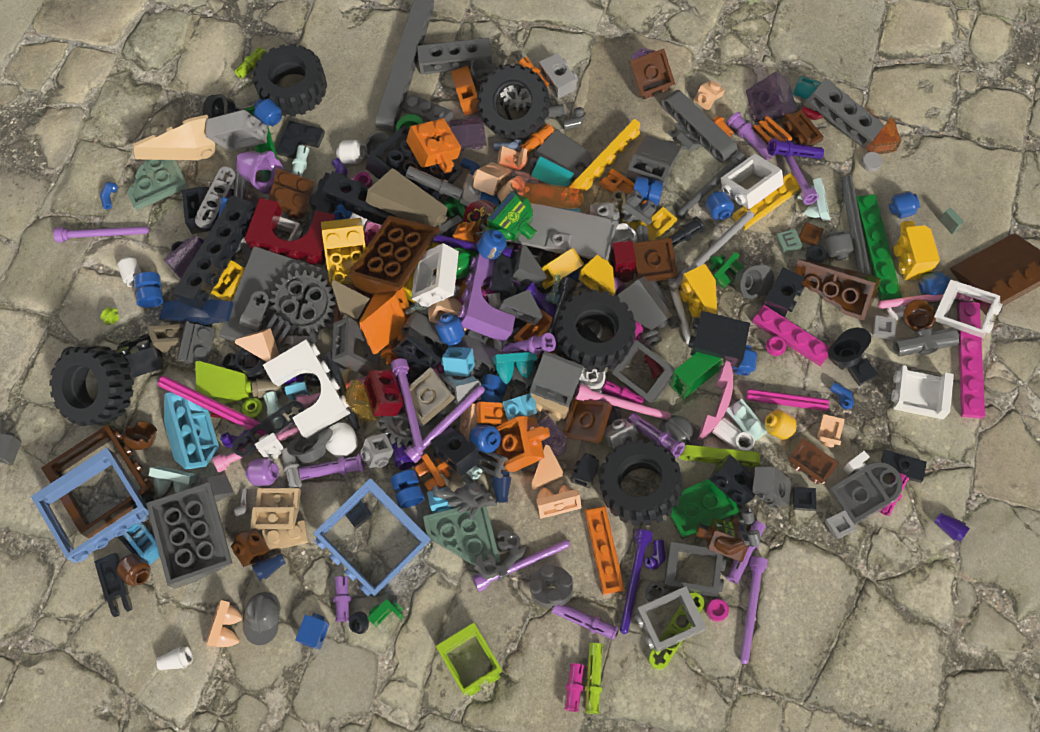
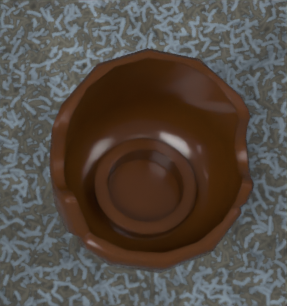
M919 299L913 300L906 305L903 318L905 324L910 329L918 332L930 329L934 325L936 313L934 307L928 304L926 300Z
M138 421L133 428L126 427L122 440L131 449L145 450L155 442L157 429L155 425L149 422Z

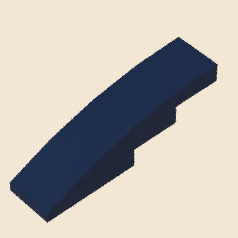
M179 300L164 301L159 320L163 322L179 321L183 324L186 321L189 323L198 322L201 325L227 322L230 319L234 303L231 301L208 300L202 309H198L181 303Z

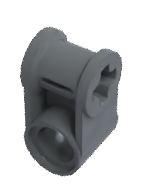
M256 291L252 294L246 309L241 315L240 325L256 332L262 330L272 303L269 301L270 298L265 292ZM264 299V300H265V303H264V304H263V303H260V305H259V304L257 303L258 300L262 301V300Z

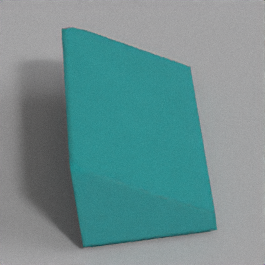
M800 76L793 94L808 99L822 82Z
M540 156L531 176L565 192L574 172Z

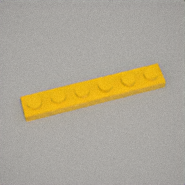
M633 119L562 194L563 205L569 207L572 203L575 204L584 190H589L593 181L603 175L605 168L615 162L620 152L624 153L629 143L638 138L640 134L639 121Z

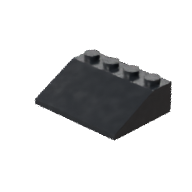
M406 125L401 127L369 154L365 168L376 178L381 179L392 168L405 177L409 166H412L438 179L448 180L450 184H453L463 172L455 164L452 167V171L444 173L438 164L421 167L406 142L410 130ZM407 178L437 201L443 196L439 194V191Z

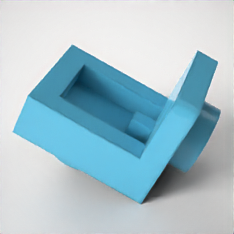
M531 393L503 402L508 421L515 417H527L537 413L536 402L532 398Z
M433 491L427 492L433 514L453 509V506L448 505L450 500L438 498L434 495Z

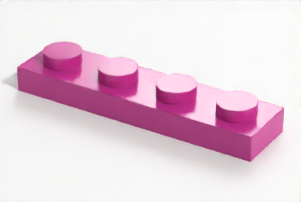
M765 305L752 321L753 324L773 337H781L787 346L820 367L829 356L828 345Z

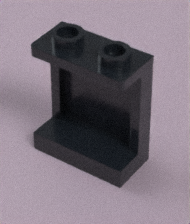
M701 311L699 318H694L692 329L695 330L694 336L691 335L688 347L691 348L690 355L693 356L696 352L723 358L731 361L730 366L739 368L744 358L750 323Z

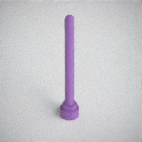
M792 155L785 157L802 190L801 198L804 204H813L819 198L816 190L808 186Z
M142 226L69 230L64 227H55L53 234L55 241L59 243L66 242L70 238L149 233V228Z
M396 359L391 363L392 372L399 379L415 449L421 452L424 449L406 376L409 369L406 359Z
M478 386L422 439L424 449L431 443L432 439L441 434L484 393L485 389L483 386ZM410 445L404 451L415 463L422 458L423 452H418L415 449V445Z
M563 540L516 561L510 567L507 575L569 548L571 545L570 541ZM478 573L473 575L472 578L478 592L487 589L486 586H489L490 582L497 580L499 575L492 579H485Z
M752 556L749 563L753 574L740 662L742 664L749 662L761 574L767 569L768 560L762 557Z

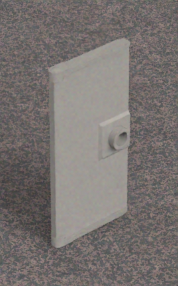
M531 203L533 221L530 226L537 230L535 236L529 240L521 234L516 241L506 240L564 254L574 247L579 257L593 259L598 254L601 258L608 261L619 223L618 220Z

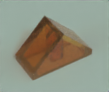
M890 117L872 142L868 152L885 154L897 151L901 139L893 118Z

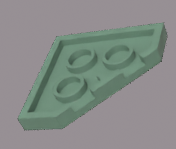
M145 160L144 164L140 165L135 175L136 180L133 186L129 187L127 194L137 211L189 186L176 160Z
M460 507L423 516L426 533L431 541L473 566L479 555L482 556V561H486L488 554L496 559V565L501 564L487 507L479 508L472 520L468 518L470 511L464 513L457 512Z

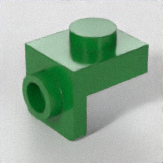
M386 599L381 605L377 604L370 610V616L367 619L377 628L392 612L402 620L404 618L401 614L403 609L395 601L390 603Z

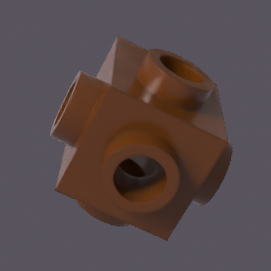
M257 529L241 531L236 535L235 541L230 546L243 567L263 559L270 550Z

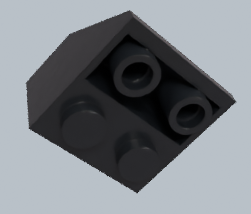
M409 327L401 335L391 350L398 359H406L412 369L421 374L430 367L436 366L441 361L443 354L440 348L412 327Z
M149 333L141 335L134 341H123L117 346L116 351L120 354L119 357H123L126 360V366L130 367L132 374H130L131 379L163 368L162 352L153 345Z

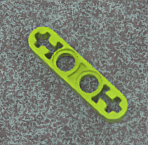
M685 445L682 454L678 457L685 461L718 464L730 454L744 467L760 466V453L753 451Z
M692 592L690 595L692 599L696 598L698 600L699 608L697 607L700 613L704 607V599L700 594ZM680 605L661 635L659 642L664 641L665 636L668 634L675 636L691 628L689 620L688 626L685 628L679 627L676 623L678 616H685L687 618L685 611H682V605ZM682 641L673 647L665 649L670 651L671 654L669 655L667 652L662 658L665 661L664 664L659 663L656 665L654 663L655 658L653 655L658 656L661 651L655 653L653 649L648 658L650 666L656 670L664 669Z

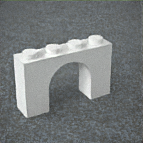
M304 340L263 366L271 381L277 386L302 373H311L319 378L321 383L319 399L314 405L293 417L301 435L308 439L350 414L347 408L350 404L344 395L341 396L338 389H340V386L335 378H330L328 374L330 369L324 360L321 362L318 355L321 353L315 343L311 344Z

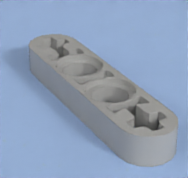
M221 167L195 217V223L200 228H209L213 224L220 209L221 197L227 196L234 182L236 174L232 168ZM225 174L228 175L226 182L222 181ZM220 187L224 190V193H217L214 188ZM214 201L217 207H210L207 202ZM207 212V213H209V215H208V218H207L206 221H205V220H203L202 218L204 217L205 213Z

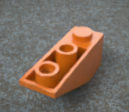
M468 65L452 70L453 81L464 115L478 112L477 104L479 100L477 99V92Z

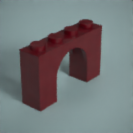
M259 198L245 236L248 247L253 250L255 246L294 260L300 259L313 265L317 263L324 265L326 256L321 222L335 221V215L315 211L308 232L298 240L285 241L275 235V230L282 213L279 203Z

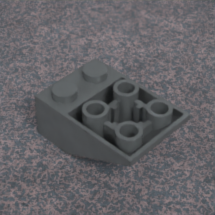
M646 135L634 153L627 169L626 178L634 183L637 176L646 177L650 182L653 179L664 181V189L681 146Z

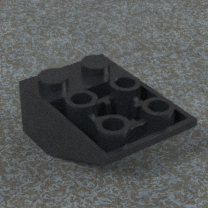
M195 187L182 190L185 224L191 234L211 231L218 219L217 214L209 228H200L195 223L196 214L210 187ZM214 188L217 193H224L222 188ZM234 189L229 190L226 196L227 199L233 196ZM214 201L207 202L208 206L217 207ZM206 212L202 219L206 221L209 213Z

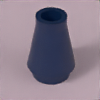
M501 472L503 477L497 478L493 476L491 482L495 501L497 503L508 502L512 477H510V472Z
M279 552L257 560L251 566L260 581L262 579L266 580L286 562Z

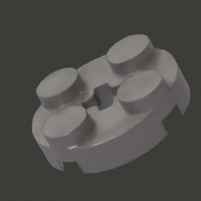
M551 564L543 565L530 579L529 589L531 597L536 604L544 608L565 605L573 595L572 576L563 568ZM555 584L556 589L551 588L547 590V585Z

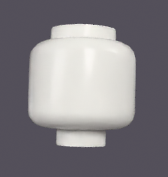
M343 140L340 142L339 147H337L336 154L343 164H360L366 156L365 146L359 140Z

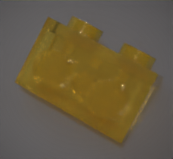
M351 380L350 387L346 390V404L358 416V419L363 421L377 420L378 416H373L365 387L359 380Z

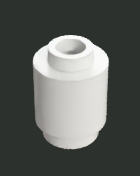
M124 257L117 264L123 282L128 287H135L134 277L142 272L135 258Z

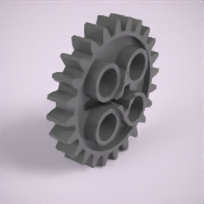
M296 270L294 277L288 273V280L281 277L280 279L283 284H275L278 291H271L275 298H271L269 301L275 305L271 306L270 310L274 311V314L279 313L294 324L291 328L292 334L298 330L300 336H302L304 330H306L311 335V329L313 328L318 333L319 325L325 328L324 321L331 322L328 315H334V310L331 307H335L336 303L331 300L335 299V294H330L333 288L327 287L329 284L328 280L322 282V275L315 278L314 271L308 276L306 270L303 271L302 275ZM309 286L310 289L308 290V292H307V294H306V288ZM301 287L302 290L299 294H293V288ZM314 293L321 294L318 300H312L311 296ZM306 299L307 304L303 303L301 309L299 302H303ZM287 306H295V310L293 312H285ZM301 310L300 318L296 319V316L299 314V311ZM308 311L315 313L311 319H306L304 316Z
M404 403L398 412L402 414L397 416H380L378 420L381 433L386 434L387 438L390 439V443L394 444L397 441L398 448L405 444L407 449L410 445H414V440ZM444 408L425 425L420 423L417 418L422 439L446 417Z

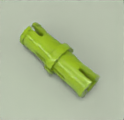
M258 46L250 56L244 58V61L234 70V73L243 79L256 67L257 61L262 59L261 56L266 51Z

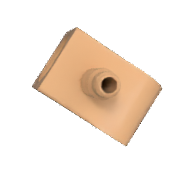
M518 175L510 179L497 192V196L503 202L513 190H517L518 194L525 196L531 189Z

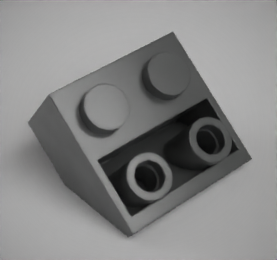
M544 351L530 393L569 408L584 366L575 361L559 357L557 354Z

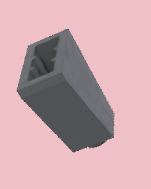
M645 276L617 295L621 303L625 302L629 306L628 311L631 310L633 312V320L648 329L653 330L656 327L661 329L670 323L667 319L673 315Z

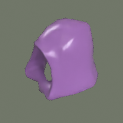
M246 151L239 153L237 156L236 169L238 173L263 194L270 192L277 168L284 170L281 162L272 151L263 153ZM258 170H270L271 178L266 182L255 180L256 172Z

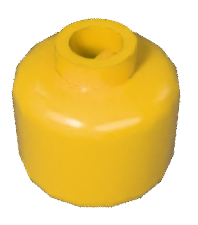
M773 410L765 419V430L767 433L781 440L788 439L796 431V419L793 415L783 410Z

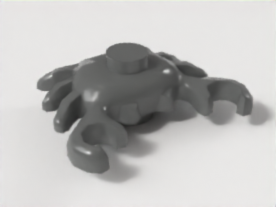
M466 473V476L462 479L466 484L461 488H457L455 492L449 486H445L443 491L438 488V485L433 487L432 491L438 498L450 500L448 501L449 506L460 507L457 510L458 513L470 511L468 515L469 520L474 518L479 508L483 506H497V502L494 499H489L491 493L484 491V484L478 485L477 479L472 480Z

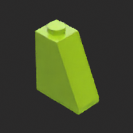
M195 361L197 392L220 403L245 401L251 398L252 382L244 373L202 361Z

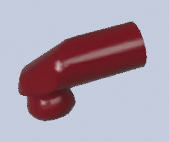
M803 106L801 109L811 120L825 118L817 110H812L806 106Z

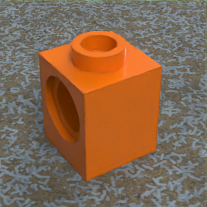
M476 221L470 223L463 222L457 226L453 237L477 243L480 238L476 232L481 231Z

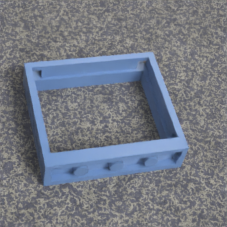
M109 448L100 451L31 496L66 559L73 563L84 561L89 557L90 553L96 549H102L108 544V541L125 534L128 528L143 522L146 516L149 515L147 505L115 453ZM112 465L136 503L137 508L80 546L74 548L52 511L50 504Z
M371 478L313 533L316 537L314 542L322 550L326 547L331 552L329 557L337 565L342 563L347 568L344 571L345 574L352 581L357 579L362 584L359 588L367 596L372 594L374 597L431 542V539ZM369 492L419 542L375 587L324 536Z

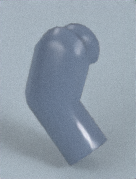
M514 139L513 142H495L494 150L499 151L504 146L519 152L521 151L520 145H522V141Z

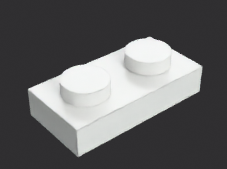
M274 433L262 436L259 442L255 444L264 458L272 460L281 456V451L284 449Z

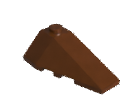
M798 259L795 273L805 277L802 285L819 294L824 298L823 300L836 306L843 314L860 320L866 319L875 299L881 278L803 259Z

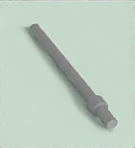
M749 210L696 261L687 269H683L678 274V277L668 286L669 289L674 292L681 286L684 273L703 265L754 217V213Z

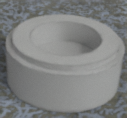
M876 152L866 153L862 159L863 168L870 172L877 171L882 165V157Z

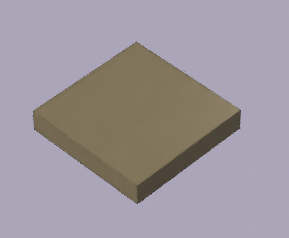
M432 367L409 385L416 417L423 425L455 399V396Z

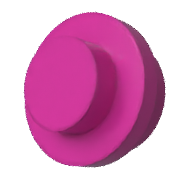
M775 336L767 340L765 347L770 355L780 356L786 350V343L781 337Z

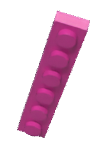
M959 301L957 304V321L981 329L980 303ZM958 330L961 417L983 419L985 417L982 338Z

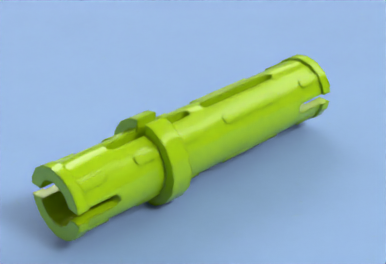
M589 643L587 686L584 689V692H586L585 713L599 714L600 694L602 693L603 644Z

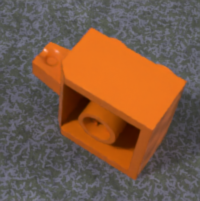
M442 118L410 127L406 142L420 166L428 167L438 164L444 173L451 172L454 166L452 160L458 158L461 146L445 119Z
M519 416L495 427L500 432L501 442L494 452L508 457V461L503 464L506 468L502 471L516 472L545 458L541 441L549 437L550 432L547 427H538L536 418Z

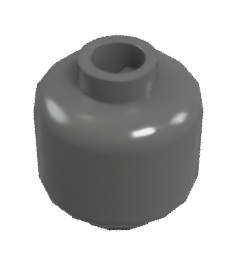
M844 230L828 234L829 237L825 240L828 256L836 257L837 261L849 258L848 254L854 250L850 234L844 233Z

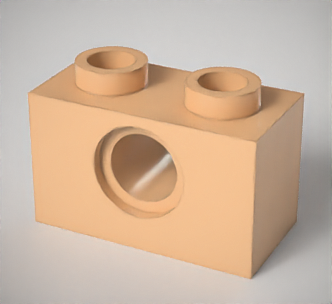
M490 162L474 172L473 188L494 196L509 181L512 170Z

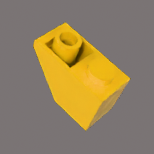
M574 247L542 267L547 276L542 283L545 290L584 265Z

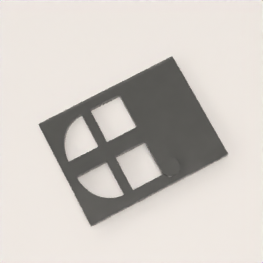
M254 246L232 301L234 305L230 319L224 322L219 337L235 342L236 339L244 335L256 332L239 324L243 311L246 309L252 294L256 291L265 292L270 299L275 298L271 291H278L275 284H283L280 279L281 277L288 280V273L294 277L296 270L300 275L306 270L308 276H310L312 271H314L315 278L322 275V280H328L329 282L328 270ZM299 287L293 288L292 293L297 294ZM263 299L262 301L258 300L257 303H258L259 305H260V303H263V304H264V303H265V300H264V299ZM287 306L285 312H293L295 310V306ZM301 310L299 311V314L296 316V319L300 318ZM269 311L262 330L266 329L273 317L272 315L275 313L274 311ZM308 311L304 318L311 319L315 313ZM329 314L331 322L325 320L324 324L326 329L333 331L334 315ZM276 322V324L274 325L273 329L271 330L272 333H273V331L275 330L276 326L278 325L277 322ZM283 326L277 334L276 338L274 339L275 343L277 342V340L283 332ZM318 326V333L314 328L312 329L310 335L311 344H317L322 326ZM280 346L278 352L281 355L289 350V348ZM326 356L319 357L321 362L324 360L328 365V360Z

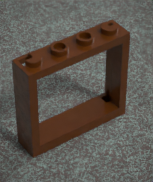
M108 425L41 467L51 484L62 477L60 473L107 442L112 441L142 489L138 491L141 497L149 492L152 496L155 495L151 489L154 487L153 483L147 476L144 477L141 471H143L140 463L137 460L133 461L131 457L133 455L132 450L121 442V433L118 429L113 430ZM71 491L59 498L80 534L88 539L133 510L131 504L134 502L130 496L89 523Z

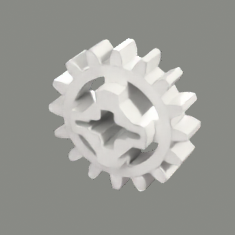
M511 85L500 93V99H504V105L509 104L510 110L516 107V111H519L522 107L526 111L527 105L531 107V95L526 88L520 85Z

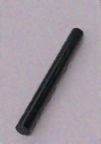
M332 351L325 354L333 377L340 386L338 391L341 396L344 395L350 404L347 407L350 414L347 416L354 431L358 430L361 427L338 363L332 361Z

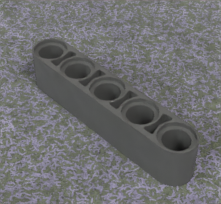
M675 90L662 100L664 110L674 120L682 124L684 129L690 132L717 161L722 163L738 151L736 143L680 90Z

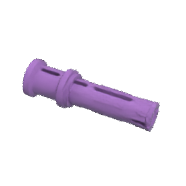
M736 112L729 118L727 125L732 126L738 132L737 135L739 137H744L765 160L769 161V158L773 157V155H769L767 152L768 145L754 132L752 124L747 123L741 117L740 112Z
M545 333L540 337L535 335L531 336L528 340L504 344L502 351L505 354L525 352L539 354L542 351L550 352L555 349L556 340L551 333Z
M636 413L629 416L627 421L630 424L634 423L639 432L656 442L657 447L663 445L667 448V452H672L675 459L682 454L685 448L684 442L675 440L669 432L660 431Z
M361 453L354 457L345 458L342 456L332 462L299 467V474L301 480L338 473L347 475L348 472L360 470V472H364L365 465L361 458Z

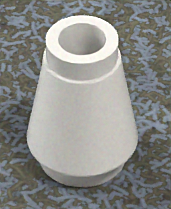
M180 646L158 657L156 660L159 670L187 668L188 665L192 664L193 655L189 647Z

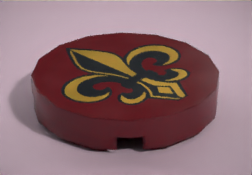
M487 200L472 202L464 211L463 221L468 223L476 221L482 232L480 225L483 224L486 228H489L487 226V218L494 212L496 206Z

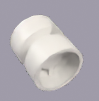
M584 368L578 384H586L592 391L602 393L605 384V371L597 372V369H593L592 372H586V368Z

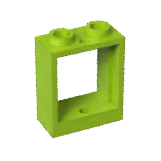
M475 623L470 624L436 646L464 696L467 694L470 697L481 690V685L486 682L492 684L501 677L499 674L503 672L502 668ZM473 637H476L494 669L465 687L447 654Z

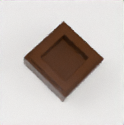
M805 222L799 235L800 241L810 246L817 245L824 229Z

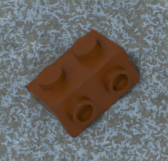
M802 110L792 115L789 112L784 115L782 121L783 129L794 138L796 144L814 146L823 140L824 136Z
M805 438L802 439L788 458L791 461L789 464L791 467L799 472L803 470L808 473L807 478L817 485L819 483L824 485L839 464L838 461Z

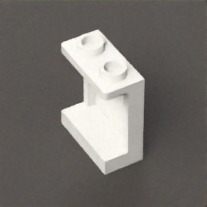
M902 365L898 371H895L893 382L896 383V388L891 395V401L894 402L893 409L944 419L950 413L954 374L944 373L942 377L909 371L907 370V365Z

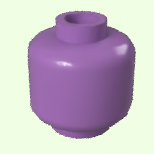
M254 459L246 468L245 475L253 486H267L273 484L278 478L279 469L272 459Z

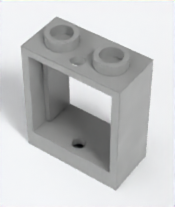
M245 110L207 119L206 137L229 152L267 143V125Z
M687 586L638 607L637 615H635L638 626L640 628L644 627L647 634L644 638L649 649L653 648L655 653L704 632L706 629ZM678 598L692 628L659 642L646 612Z

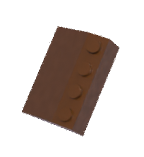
M388 216L348 273L355 289L371 294L401 290L440 232V229Z
M1013 233L952 266L950 270L960 283L999 295L1000 303H1003V307L1040 286V249ZM973 298L976 303H980V309L987 315L991 304Z

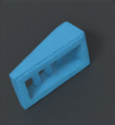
M143 522L134 524L123 534L140 557L146 560L148 564H152L160 557L155 536ZM141 528V530L135 536L132 537V535Z

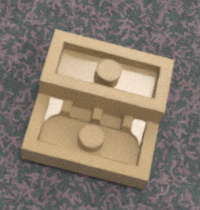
M258 488L256 507L252 509L251 529H294L301 490L299 488Z

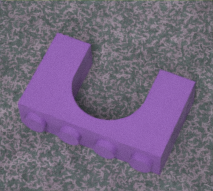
M478 253L476 258L472 257L469 264L471 271L465 281L467 288L462 296L464 304L461 306L458 316L461 317V323L464 328L504 343L513 332L515 316L490 306L483 298L481 287L490 286L494 259H486ZM515 280L512 281V283L515 284L517 288L521 285L520 282H517Z

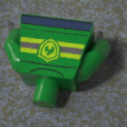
M517 190L511 191L487 218V226L489 228L481 224L482 232H476L477 236L481 238L486 230L494 229L500 231L506 240L516 241L521 234L531 240L537 233V230L530 226L533 221V209L530 200L518 194Z

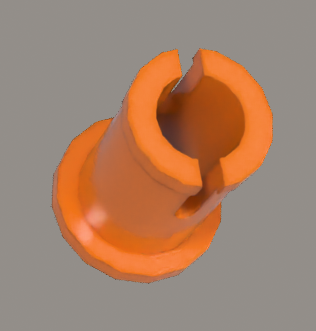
M716 116L712 120L729 137L733 135L734 132L724 122L723 117Z

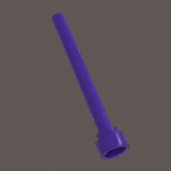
M437 235L433 242L479 252L477 243L443 235ZM506 246L501 255L512 259L514 248Z
M636 529L634 539H636L637 548L620 626L622 634H627L629 631L645 548L652 540L653 533L643 529Z

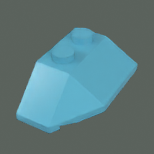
M172 392L165 393L164 425L174 460L184 469L206 467L219 448L209 411Z

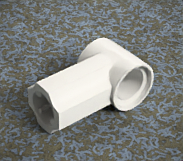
M725 418L717 424L712 432L732 447L733 450L751 451L755 443L754 437L751 434L742 432ZM739 441L746 442L748 444V447H741L739 445Z

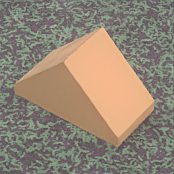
M271 328L244 335L235 341L237 345L266 362L280 355Z
M548 445L544 447L545 458L539 461L532 481V489L538 490L542 486L544 487L563 478V471Z

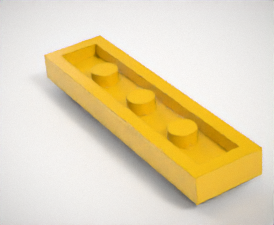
M791 172L783 177L782 186L750 209L743 206L732 215L733 220L737 222L749 210L752 211L754 217L742 227L744 231L801 190L795 176Z

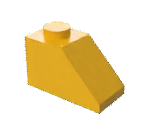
M597 254L582 268L578 279L590 289H597L601 293L604 290L609 292V295L614 296L613 267L606 259L601 258Z

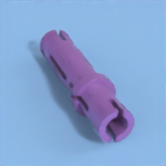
M754 520L749 531L759 530L761 537L766 525ZM749 545L743 562L734 559L725 577L727 580L735 584L739 583V579L754 549H757L758 546L752 547Z
M566 604L560 607L559 605L554 606L552 614L589 629L593 634L596 632L611 640H614L619 628L601 620L599 616H591Z

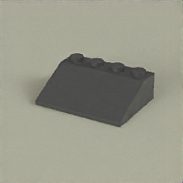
M210 482L146 503L167 586L176 589L196 582L233 564Z

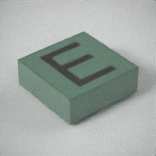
M952 208L946 210L939 220L951 234L957 232L963 224V220Z
M796 229L776 235L782 253L801 249L802 243Z

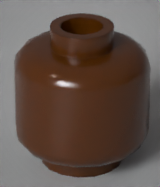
M129 554L123 557L117 566V574L130 586L141 585L150 576V565L138 554Z

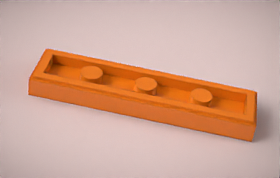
M606 506L585 510V516L602 594L622 592L625 589Z

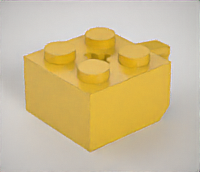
M913 220L901 222V236L894 246V254L898 257L899 273L903 275L904 281L921 279L924 274L931 273L940 261L932 230L925 225L916 226Z

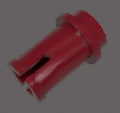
M647 354L644 355V363H647L653 378L660 377L664 372L663 367Z

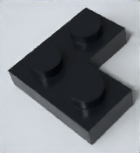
M289 120L277 147V155L295 159L297 147L301 144L319 148L325 135L324 129Z

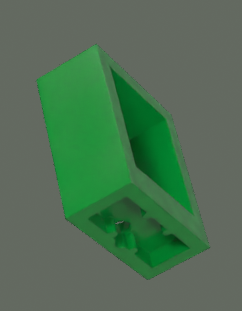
M696 352L673 371L670 387L684 400L720 371L724 359Z

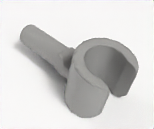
M245 488L241 491L240 506L234 507V513L238 519L249 515L246 505L247 489Z

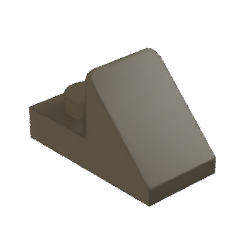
M184 324L148 326L147 330L153 345L162 353L167 354L171 346L180 345Z

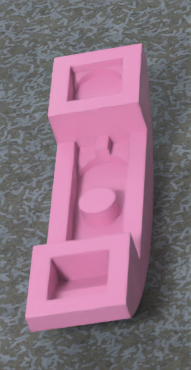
M726 361L722 366L715 385L723 388L714 417L707 415L704 419L697 438L699 441H702L715 429L729 406L733 390V373L729 361Z

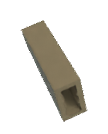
M393 168L368 189L366 197L368 204L403 219L434 227L441 226L447 220L446 213L448 208Z

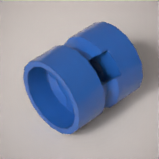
M637 176L634 190L641 193L643 197L641 203L644 200H651L658 206L664 181L653 179L650 182L646 177Z
M155 272L137 274L134 277V285L137 290V305L142 308L160 306L163 303L160 275Z
M483 375L481 386L484 387L485 391L480 396L481 400L475 401V403H502V396L505 395L508 384H505L499 376Z
M415 470L402 471L390 478L393 491L397 492L395 497L401 509L413 507L425 500L422 488L417 486L419 480Z

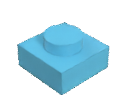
M294 382L290 386L285 387L286 395L290 401L296 400L295 396L300 394H308L310 396L309 388L305 382Z

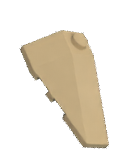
M203 115L182 121L183 125L175 129L172 126L167 128V132L162 135H152L134 143V159L200 160L215 156V142L206 137L208 116Z

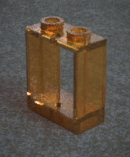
M525 182L523 196L527 197L532 204L575 209L580 208V205L583 203V193L580 188L539 182Z

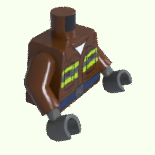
M751 508L742 509V517L738 519L735 517L730 521L713 518L710 526L699 523L695 534L697 537L706 539L707 547L710 551L741 562L744 560L749 545L752 547L758 546L761 539L759 530L747 532L745 525H742L743 523L752 524L754 522V514Z

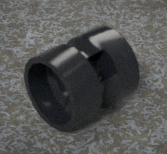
M244 348L238 351L235 357L236 365L249 380L256 381V378L262 379L267 374L263 366L267 363L265 360Z

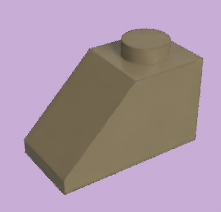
M333 280L331 284L339 311L343 316L342 319L351 318L360 322L370 303V299Z

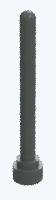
M736 151L730 157L729 164L678 210V215H685L721 181V177L747 160L745 155L740 151Z

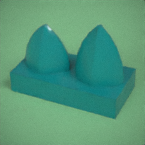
M531 352L492 356V363L496 365L499 377L505 384H508L512 378L514 363H516L520 374L528 378L533 371L534 361L537 360V354Z

